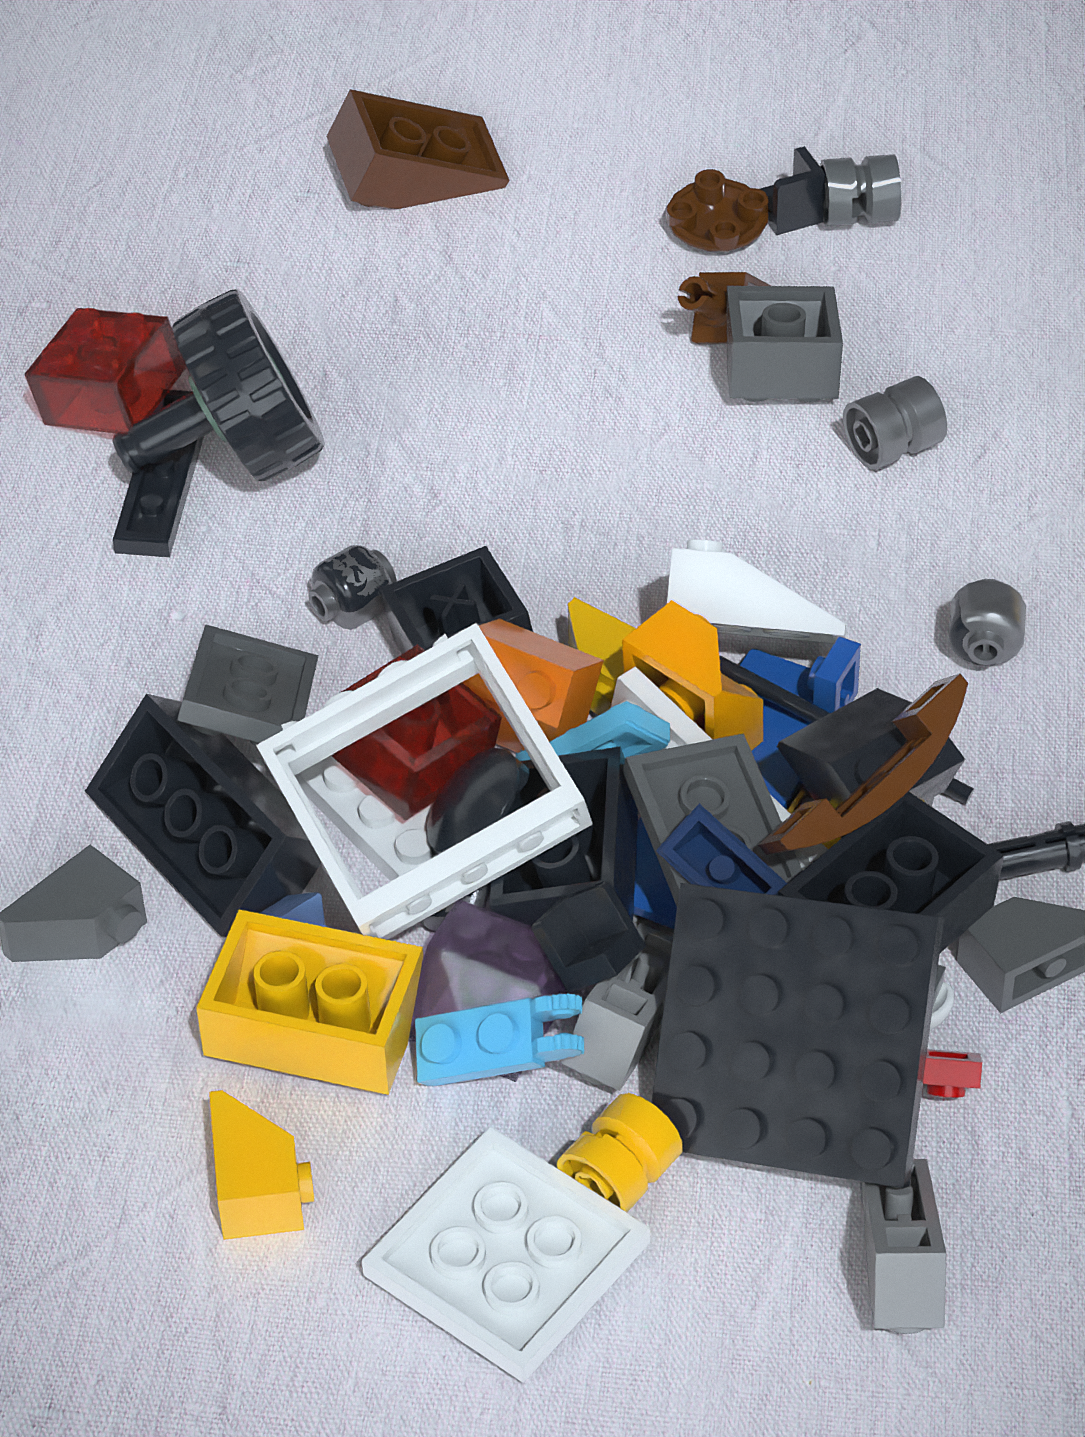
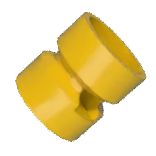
M631 1093L619 1094L593 1122L592 1133L584 1131L557 1160V1169L620 1209L628 1212L646 1193L648 1183L656 1182L682 1153V1140L673 1123L657 1106L641 1096Z

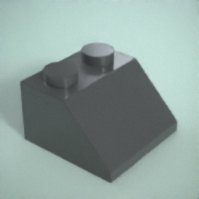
M727 286V376L730 398H743L752 402H760L768 398L798 399L804 402H816L821 399H839L843 339L834 286Z

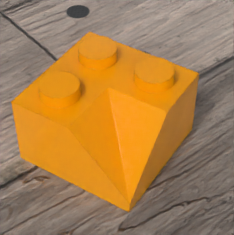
M671 600L622 639L624 673L636 666L712 740L744 733L751 751L763 742V699L758 697L748 686L738 684L721 673L717 628L711 625L706 618L699 614H693Z

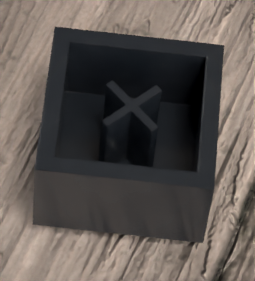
M487 546L379 588L393 640L407 661L432 648L434 643L444 634H446L447 638H450L475 623L481 625L502 619L533 632L526 607ZM453 687L429 700L431 706L436 707L456 699Z

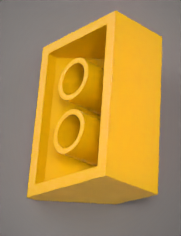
M239 909L196 1007L203 1054L208 1057L389 1095L408 1045L423 960V947Z

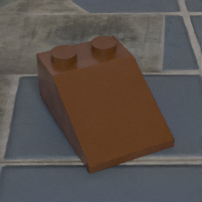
M350 89L326 136L350 200L367 207L380 206L397 210L506 188L510 181L482 116Z

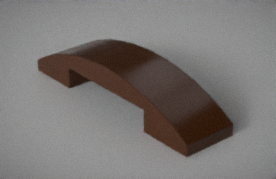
M959 673L935 681L892 721L908 740L898 751L836 808L826 798L803 803L758 845L762 851L769 855L829 842L867 824L896 803L923 776L945 745L956 724L968 687L966 679Z

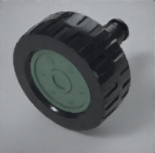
M238 289L229 290L199 305L177 319L172 326L177 348L190 374L188 381L192 392L133 424L127 432L115 434L112 439L114 448L130 473H138L141 471L142 466L156 463L215 430L222 441L229 443L248 472L261 482L268 481L291 470L319 453L325 446L317 420L290 367L261 318Z

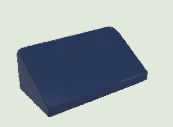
M700 803L656 850L684 878L694 885L778 896V891L788 884Z

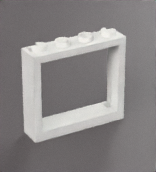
M477 623L450 638H447L446 634H444L434 643L432 648L408 661L400 660L388 665L380 672L378 678L354 691H343L334 695L325 703L322 709L300 721L282 724L283 730L256 745L363 936L367 935L388 940L592 825L583 796ZM479 673L551 792L363 897L295 775Z

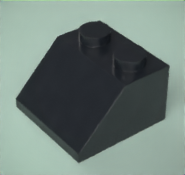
M876 688L782 739L776 747L813 799L826 798L836 808L908 741L892 721L912 702ZM948 737L931 766L909 790V792L924 802L944 792L966 760L950 737Z

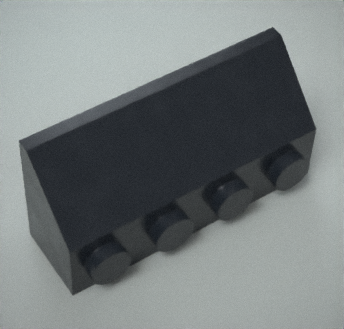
M146 693L85 789V792L220 936L227 937L239 909L261 913L287 895L302 894L322 862L284 795L224 734H205L194 729L191 724L177 721L182 704L181 701Z

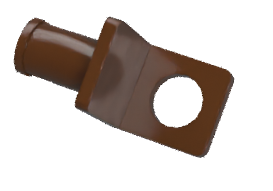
M699 272V277L692 276L685 279L679 286L678 291L689 295L690 299L685 296H678V301L684 309L694 312L691 340L696 344H727V286L771 285L747 272Z

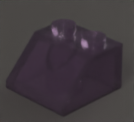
M460 899L457 900L427 945L421 966L409 1040L416 1043L415 1019L525 998L534 999L536 997L552 996V994H567V990L534 935L532 927ZM554 1020L543 1022V1037ZM522 1071L499 1076L516 1082Z

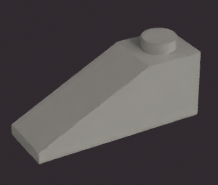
M640 923L637 930L646 947L616 977L597 983L585 999L582 1014L579 1015L572 1033L584 1037V1054L568 1057L561 1061V1064L578 1071L585 1080L596 1085H608L619 1091L638 1065L663 1018L673 937L643 923Z
M913 1159L910 1187L899 1188L861 1181L868 1286L874 1329H890L902 1334H913L921 1332L925 1328H944L946 1249L927 1159Z

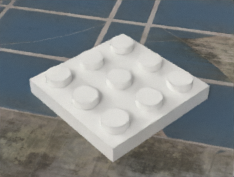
M490 1126L362 1259L363 1275L524 1383L649 1245L650 1227Z

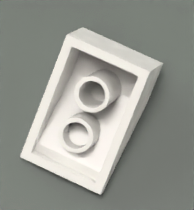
M690 539L687 540V549L672 548L667 603L672 600L693 614L703 616L711 625L717 628V633L834 644L839 636L848 639V632L844 622L736 555L726 553V550L722 549L723 543Z

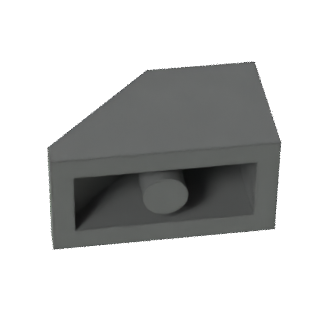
M91 844L0 912V939L4 956L11 962L101 959L120 943H126L131 940L140 928L147 923L141 883Z
M1012 897L993 906L960 935L957 963L1001 1014L1085 972V910Z

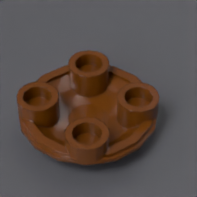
M706 169L698 172L694 182L676 192L667 205V224L674 236L689 246L706 251H730L747 246L761 236L768 223V196L760 189L750 188L744 183L725 179L723 173L715 169Z

